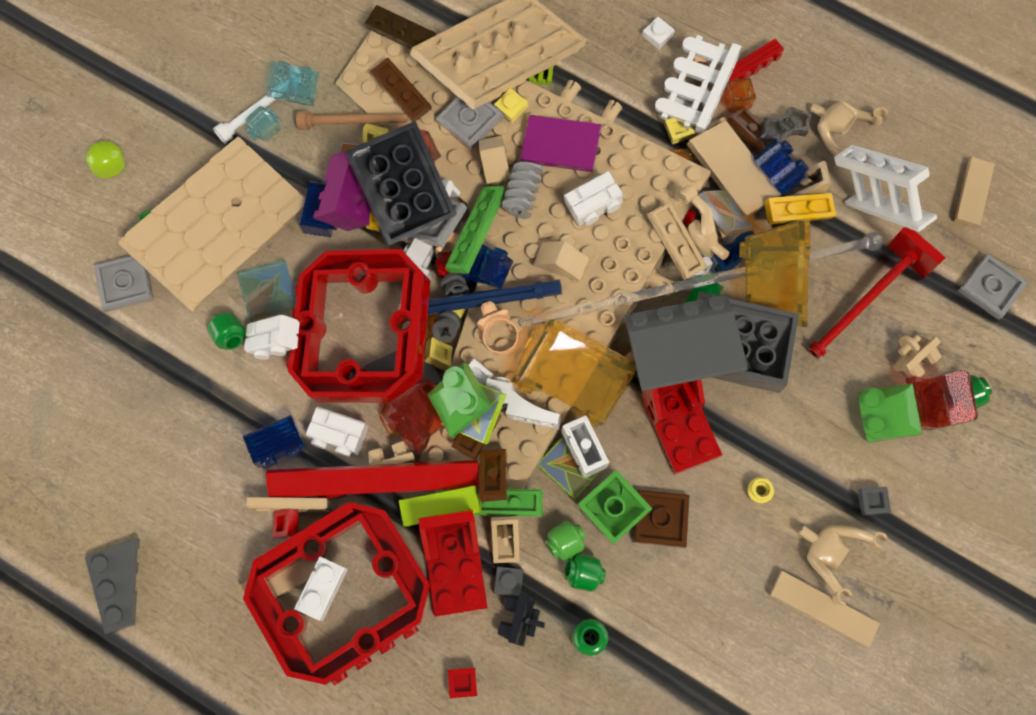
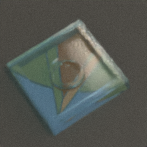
M285 260L238 273L250 321L291 310L295 307L296 295Z

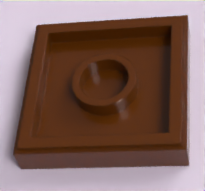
M637 490L638 494L650 505L652 510L634 525L633 543L686 548L690 495Z

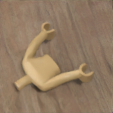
M837 101L828 109L814 103L810 109L811 113L821 117L817 130L826 148L835 156L845 149L838 147L830 132L844 135L856 119L872 121L875 126H880L888 114L887 109L883 107H878L873 113L858 110L844 101Z
M687 185L680 190V194H682L681 202L684 204L692 202L701 213V222L695 220L686 228L690 237L703 256L711 258L716 254L722 260L726 259L729 251L718 243L712 209L698 196V192L693 185Z
M805 525L799 531L802 537L812 543L807 555L808 562L834 591L832 599L838 606L846 605L840 599V593L847 597L852 596L851 591L842 588L835 576L827 568L828 566L836 570L850 549L843 542L841 536L866 541L874 550L882 549V546L876 542V537L882 541H887L888 539L887 535L883 532L872 534L856 527L843 525H828L818 535Z

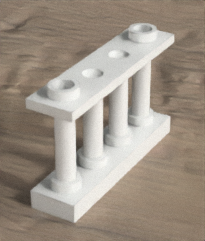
M851 145L834 157L837 166L851 170L856 194L845 201L846 206L917 232L937 219L936 214L921 209L917 185L930 176L928 167L856 145ZM862 174L869 177L872 192L865 190ZM880 180L887 182L890 198L883 196ZM899 186L906 188L909 205L902 203Z

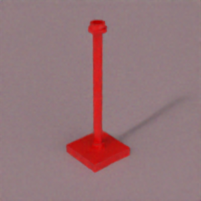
M903 227L887 245L901 260L818 342L812 341L808 347L810 354L817 359L821 356L824 357L827 354L825 348L908 266L924 279L946 257L916 231Z

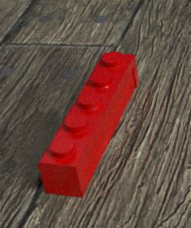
M775 38L736 62L724 91L733 89L739 82L746 81L749 76L757 74L763 67L767 68L771 62L778 61L782 57L784 47Z

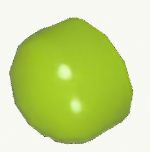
M101 140L95 142L86 152L88 167L99 178L109 179L117 176L125 167L124 154L113 141Z

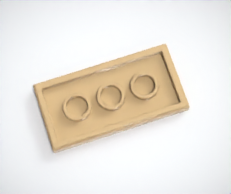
M726 120L690 139L687 143L704 168L711 171L710 176L719 188L726 193L745 218L765 207L764 201L766 199L781 197L782 193Z

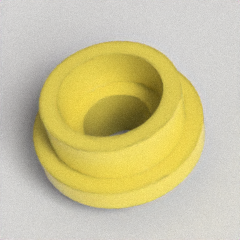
M757 477L749 483L747 492L751 500L762 504L771 500L774 495V487L768 479ZM756 487H762L764 494L759 495L756 492Z

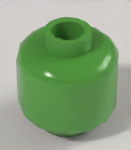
M564 521L548 532V539L545 541L555 559L560 558L563 561H567L584 550L583 540L586 538V535L579 524L574 526L571 522Z

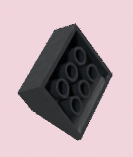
M416 121L345 151L344 155L386 246L457 215Z

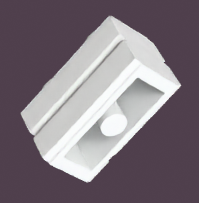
M609 171L564 194L567 208L580 227L584 224L588 226L595 223L599 216L605 212L610 214L617 211L623 203V194Z
M281 314L249 323L246 329V336L248 338L245 339L244 350L247 353L254 354V358L261 360L269 359L270 355L284 356L286 351L297 348L298 336L296 334L299 333L300 322Z
M317 406L306 436L312 440L311 445L325 449L326 446L336 448L335 453L350 457V454L358 456L367 434L368 426L363 421Z
M587 415L562 426L561 433L576 465H579L578 469L583 479L607 468L609 461Z
M319 557L314 567L316 571H312L294 609L319 621H324L348 569Z

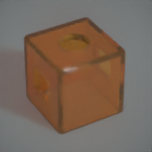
M751 78L728 81L724 97L729 113L736 112L742 106L747 110L752 108L756 95Z

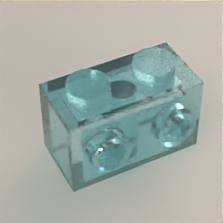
M284 61L272 62L267 86V97L314 107L320 72L306 66L301 68L294 67Z

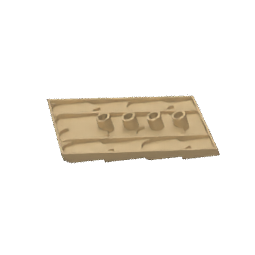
M504 0L412 47L410 55L416 61L418 60L431 74H434L447 88H450L462 101L466 102L470 108L475 109L500 97L503 92L524 83L527 78L577 53L580 48L584 47L587 39L538 0Z
M238 136L213 156L206 165L188 178L181 187L151 210L150 214L131 228L120 239L119 245L187 308L194 312L304 210L309 201L300 195L293 186L282 178L267 162H264Z

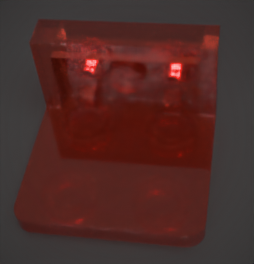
M959 370L930 379L916 376L906 379V384H913L921 428L923 430L932 431L975 421L978 418L973 387L968 371Z
M427 378L421 380L389 402L384 418L389 428L395 430L403 438L404 443L409 448H413L418 455L427 448L430 437L444 427L441 425L442 421L427 395L436 385Z

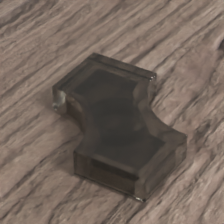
M789 107L784 116L777 118L767 116L762 121L759 140L781 148L786 138L799 135L805 137L809 132L811 114Z

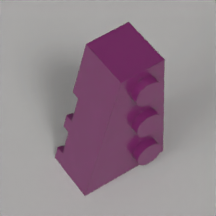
M345 151L332 155L324 178L327 183L325 190L320 192L319 210L314 212L313 218L345 231H351L370 225V209L344 155Z

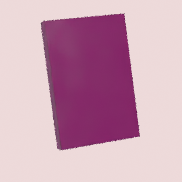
M529 115L520 161L531 162L541 166L593 172L601 124Z

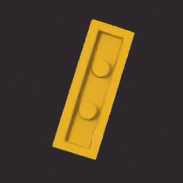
M832 193L775 197L764 201L768 224L789 223L795 220L800 222L831 219L836 216Z

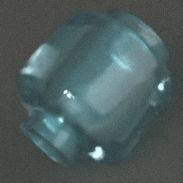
M259 106L245 119L248 126L246 132L255 141L259 138L261 141L267 142L280 131L281 125L279 122L281 119L269 106L267 108Z

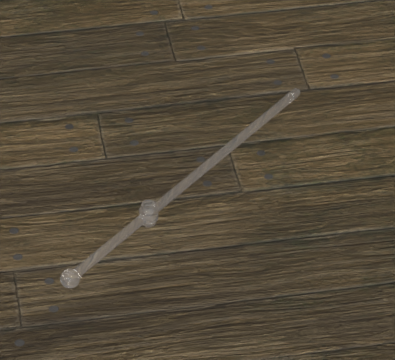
M870 232L860 240L777 258L772 252H764L756 264L522 317L518 320L519 327L525 328L752 274H757L762 280H770L778 268L864 248L869 251H876L882 246L883 239L877 232Z

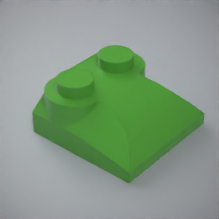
M465 363L459 367H450L444 373L443 380L427 394L451 438H454L493 408L470 366Z
M913 384L880 389L868 388L863 392H859L863 427L869 443L923 435Z
M617 470L577 504L585 518L590 520L613 545L652 510L650 505Z

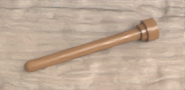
M308 110L297 111L296 125L299 130H310L315 125L406 123L409 120V116L406 113L314 115Z

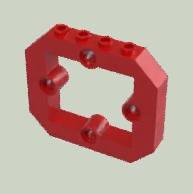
M402 249L324 251L299 275L298 284L295 286L296 305L292 311V318L298 320L300 324L299 333L296 334L298 336L297 348L290 350V355H288L286 360L287 372L308 397L319 403H396L423 378L431 281ZM366 275L362 281H359L361 276ZM403 281L400 310L394 312L389 321L390 328L398 335L395 371L367 372L356 361L346 359L339 363L335 372H317L321 339L327 331V326L323 321L327 283H350L360 293L367 294L376 289L378 282ZM410 321L409 326L402 329L403 324ZM313 323L312 327L307 330L308 326ZM356 370L355 376L349 379L351 372Z
M347 502L253 560L243 601L286 676L323 685L332 682L335 686L349 677L346 672L356 666L357 670H360L372 662L370 656L380 651L381 655L396 646L393 641L402 635L406 640L419 631L417 626L422 623L430 583L385 510ZM361 523L378 551L372 560L373 571L383 579L394 578L409 604L376 626L359 629L354 634L351 642L316 663L301 637L308 625L306 616L299 611H286L269 580L302 559L309 562H317L319 557L324 558L327 553L328 543ZM311 541H317L319 544V550L314 555H308L306 552V546ZM386 557L391 558L394 562L393 568L389 572H382L379 568L380 561ZM294 616L298 619L299 625L297 630L289 632L286 628V621ZM366 633L371 634L375 640L373 647L369 650L364 649L360 644L361 637Z

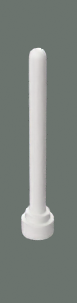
M300 69L231 122L219 123L213 128L215 134L224 144L233 139L236 129L308 76V71Z

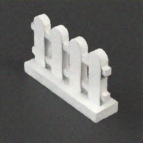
M697 35L696 38H685L682 48L689 55L687 59L684 57L676 58L673 65L675 72L680 73L678 79L670 77L665 81L664 89L667 93L671 94L670 98H659L655 103L656 111L662 114L661 119L667 120L668 117L683 122V127L687 129L690 128V125L696 127V136L705 132L739 58L740 45L732 43L730 50H726L725 44L720 43L719 46L702 41L703 36ZM695 56L711 61L710 67L693 61ZM717 64L722 65L720 71L716 70ZM686 76L701 81V87L684 82ZM708 85L713 86L711 91L706 90ZM677 96L694 102L692 107L690 108L675 102ZM699 105L704 106L702 112L698 111Z

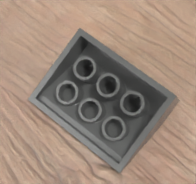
M699 292L697 300L715 297L716 295ZM728 298L734 312L748 370L710 378L780 393L788 383L799 314Z
M727 294L624 315L627 337L642 391L748 370L734 312Z

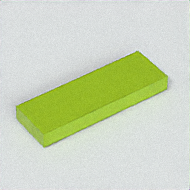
M477 485L399 500L404 527L419 524L418 518L473 510V513L482 512Z

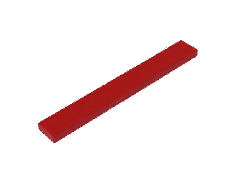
M463 460L267 470L268 498L448 490L477 485L479 488V461Z

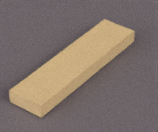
M780 571L769 596L866 648H870L880 625L879 622L847 605H836L829 595L784 571Z

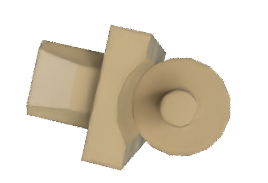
M904 335L899 340L902 348L898 350L902 356L891 366L895 371H903L910 379H919L925 373L924 368L920 364L922 360L926 364H933L942 357L937 349V346L941 343L937 336L930 340L925 337L920 338L918 335L913 337Z
M405 441L392 445L395 457L385 460L382 448L368 452L369 465L416 463V460Z

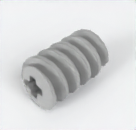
M518 162L513 165V173L510 175V182L507 185L508 190L505 192L502 208L512 216L528 219L531 217V213L526 210H533L534 205L529 201L536 200L537 196L534 193L539 190L536 184L541 183L542 178L539 175L544 173V169L535 163Z

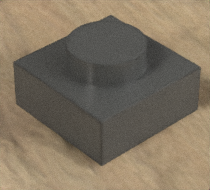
M887 487L858 489L862 516L891 513Z
M497 567L494 594L519 596L522 589L523 569Z

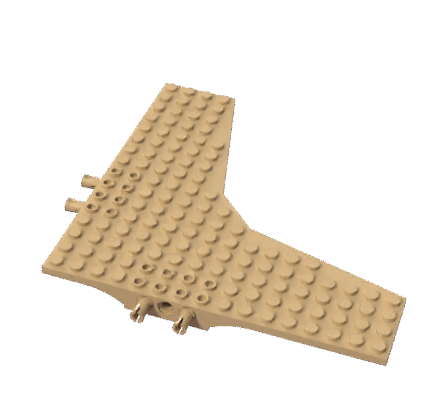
M371 30L336 81L337 88L354 104L365 111L366 114L404 113L370 74L373 68L386 58H389L431 104L432 109L418 119L416 123L441 179H448L454 183V186L460 191L459 198L468 207L469 213H471L483 186H487L479 143L470 150L436 120V117L458 96L439 81L434 74H431L418 60L416 61L410 55L411 49ZM525 80L524 83L511 89L528 102L529 107L513 123L504 117L483 138L503 136L510 175L513 173V165L521 162L520 157L529 115L601 124L593 172L541 166L544 169V173L539 175L542 178L541 183L536 184L539 187L538 192L534 193L537 196L536 200L529 201L534 207L533 210H526L531 213V217L528 219H521L510 215L502 208L501 202L479 250L483 268L475 292L532 284L536 281L545 282L560 279L562 295L495 304L498 312L508 310L510 315L509 321L516 326L519 334V343L516 349L504 356L494 355L484 344L483 332L480 331L477 325L478 321L484 318L481 306L469 308L451 367H459L463 363L469 365L475 359L494 374L495 377L509 379L510 383L514 385L515 392L524 400L541 409L560 414L561 427L597 365L611 345L614 344L621 330L624 327L626 328L624 315L632 314L647 287L651 286L669 296L676 284L675 281L657 273L667 249L647 214L671 201L683 222L693 203H682L680 190L687 185H693L699 195L710 177L711 171L614 124V120L622 110V106L618 102L613 106L614 100H609L601 116H598L572 103L581 90V86L577 82L572 86L573 80H568L560 96ZM507 91L503 92L500 97L489 102L494 105ZM409 118L406 123L378 124L383 128L389 129L390 132L412 121ZM609 171L623 194L621 207L610 214L605 212L591 225L587 226L584 224L579 227L565 204L564 194ZM504 182V183H499V184H494V185H489V186H503V187L505 188V190L507 191V190H508V189H507V185H508L509 182ZM565 241L589 257V262L581 282L533 265L542 242ZM496 323L490 327L486 334V344L494 351H506L516 342L517 332L509 324ZM502 407L500 411L502 417L492 432L488 444H485L482 451L506 449L507 488L524 489L559 429L510 420L506 416L507 408ZM435 411L419 461L473 460L452 448L459 434L451 438L445 426L441 425L442 421ZM479 454V456H478L477 459H476V460H478L479 462H480V454Z

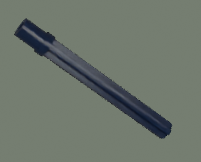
M560 279L545 282L536 281L526 285L429 299L428 314L440 313L444 310L453 311L480 307L488 301L500 304L562 295Z

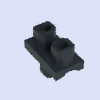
M522 593L519 596H507L504 606L505 610L513 612L515 615L513 623L506 621L500 623L498 635L508 639L509 643L524 647L526 637H534L536 627H545L544 622L538 621L540 610L534 609L536 599Z

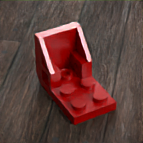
M702 379L642 391L641 396L645 410L674 475L723 455L702 410L705 404Z
M473 510L418 518L425 560L428 565L434 617L488 609Z

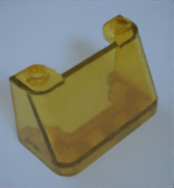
M810 220L796 221L746 236L745 242H740V258H745L746 302L799 314L797 327H807L808 270L811 250Z
M548 320L534 327L511 382L517 384V388L525 393L531 394L532 391H542L581 411V417L587 415L591 426L597 428L604 425L634 377L636 367L632 360L558 321Z

